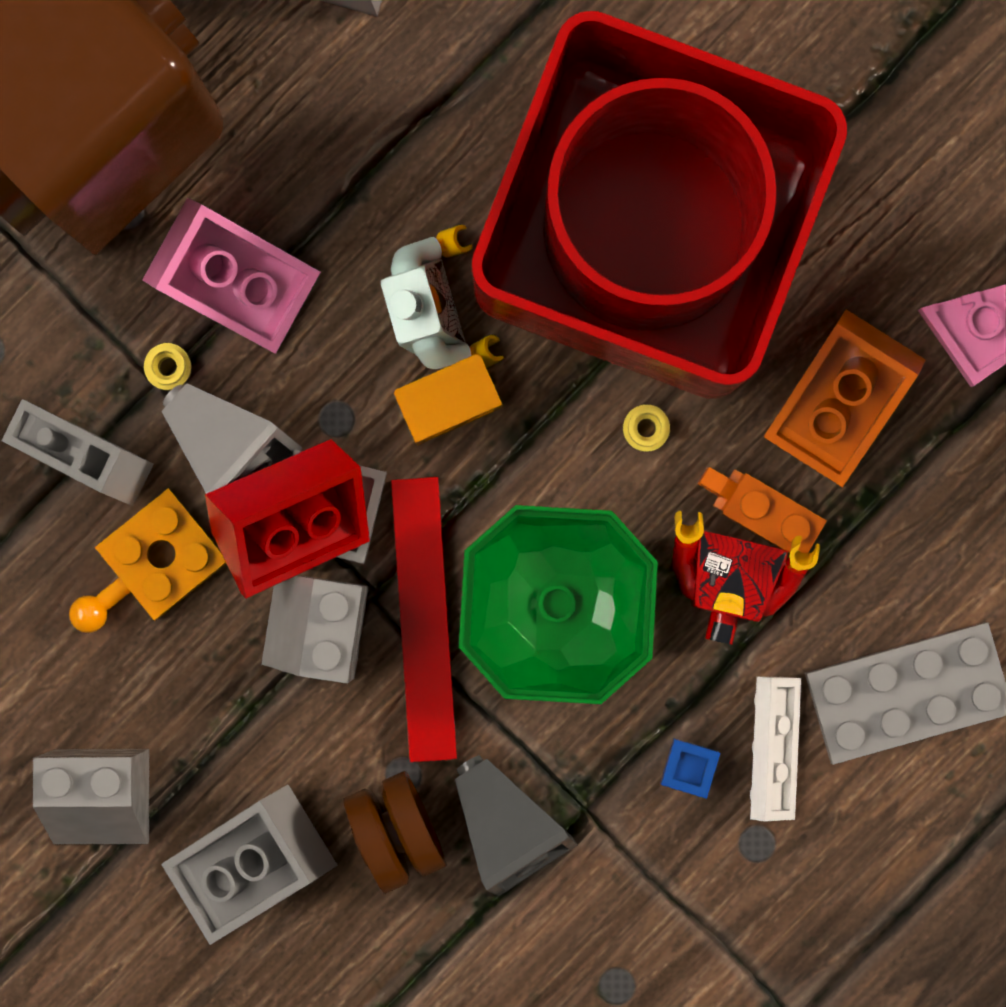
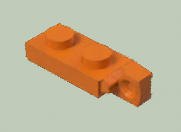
M708 467L698 482V485L718 496L713 506L722 511L721 515L779 549L789 551L788 554H790L792 541L796 536H802L798 550L808 554L827 522L824 518L747 473L743 474L736 469L733 470L728 478Z

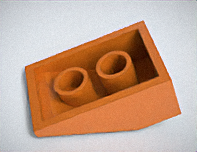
M846 309L765 433L764 438L843 488L918 377L926 359Z

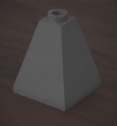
M478 755L457 768L456 771L459 777L455 779L481 881L487 891L500 896L578 846L574 838L488 759L483 761L482 757Z

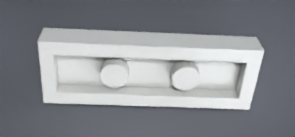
M757 677L754 698L755 726L752 744V787L750 791V819L795 820L801 678Z

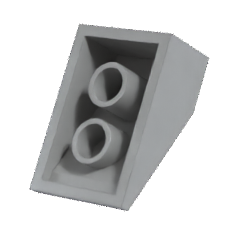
M289 785L261 799L161 864L209 945L338 866Z

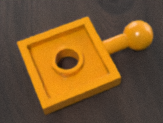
M168 488L94 547L119 578L102 590L96 597L86 595L76 599L69 610L70 621L81 632H95L105 624L107 610L130 592L152 619L156 621L227 563L221 551ZM160 541L171 543L175 549L173 563L165 568L153 566L149 559L151 547Z

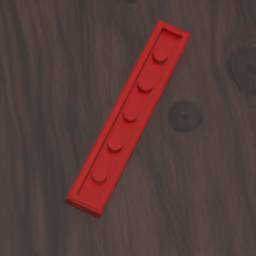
M439 477L391 480L410 762L457 759Z

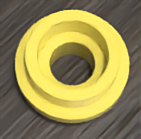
M163 343L155 346L148 352L144 361V372L148 381L162 390H172L178 385H184L191 374L192 365L189 355L180 346L172 343ZM166 359H174L177 365L176 371L169 376L163 375L160 370L161 363Z
M653 405L635 407L627 414L623 423V434L628 444L634 449L643 452L654 451L660 448L667 441L670 433L668 417L660 408ZM650 420L654 424L655 432L652 436L643 437L638 433L637 426L640 421Z

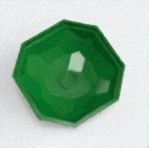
M515 505L464 550L459 648L504 699L602 704L653 657L658 561L613 511Z

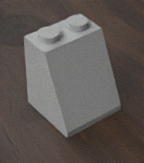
M296 575L273 587L261 665L301 677L340 683H349L355 679L369 586Z
M55 749L34 757L33 808L53 844H148L149 749Z

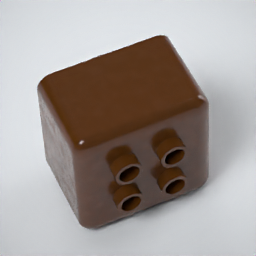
M0 0V216L23 236H26L47 216L96 256L220 137L223 131L221 112L187 57L200 43L183 24L186 21L185 17L170 0Z

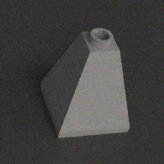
M188 383L185 386L178 385L174 387L163 401L165 408L161 412L206 494L293 456L294 450L300 451L302 449L298 443L271 421Z

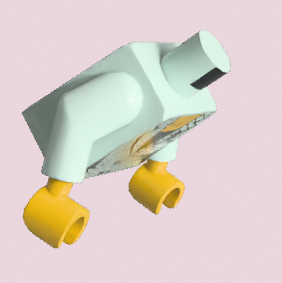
M465 225L442 230L437 234L436 238L429 237L401 247L395 252L392 260V275L381 280L382 291L399 346L417 355L423 365L430 369H443L475 354H479L482 357L486 368L500 362L504 358V356L496 357L492 355L488 347L500 341L495 335L486 336L473 343L470 347L465 343L443 262L440 259L441 255L453 257L469 252L472 249V244L462 247L457 241V233L467 229Z

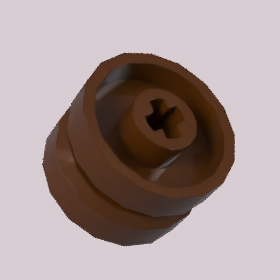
M406 771L382 781L381 791L387 808L386 812L376 795L366 788L343 798L356 845L365 864L370 869L375 881L384 894L408 884L410 875L403 855L405 852L415 870L423 876L447 866L444 852L430 817Z

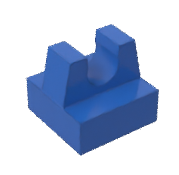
M673 738L660 784L707 799L720 752Z

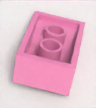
M187 198L142 280L162 293L276 354L321 272L204 205Z

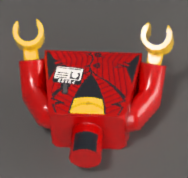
M677 511L674 516L676 536L672 567L681 593L686 598L691 599V606L711 611L705 639L732 645L739 618L760 622L762 616L774 615L796 593L807 571L817 564L820 544L817 543L813 552L808 554L802 553L798 550L802 536H796L793 539L790 555L787 558L789 552L787 550L704 531L703 515L701 512H698V520L695 524L690 526L682 524V511Z

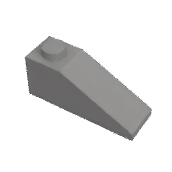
M23 399L1 440L94 490L131 506L134 505L154 465L136 454Z

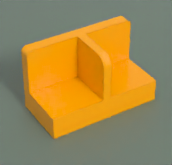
M479 354L470 356L394 391V396L417 446L503 408L502 402Z

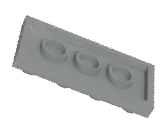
M988 622L968 626L805 673L829 760L833 765L1006 716V682Z

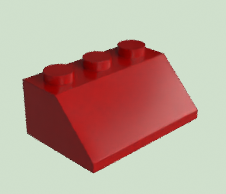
M332 439L205 494L211 532L240 593L245 599L370 542L361 467Z

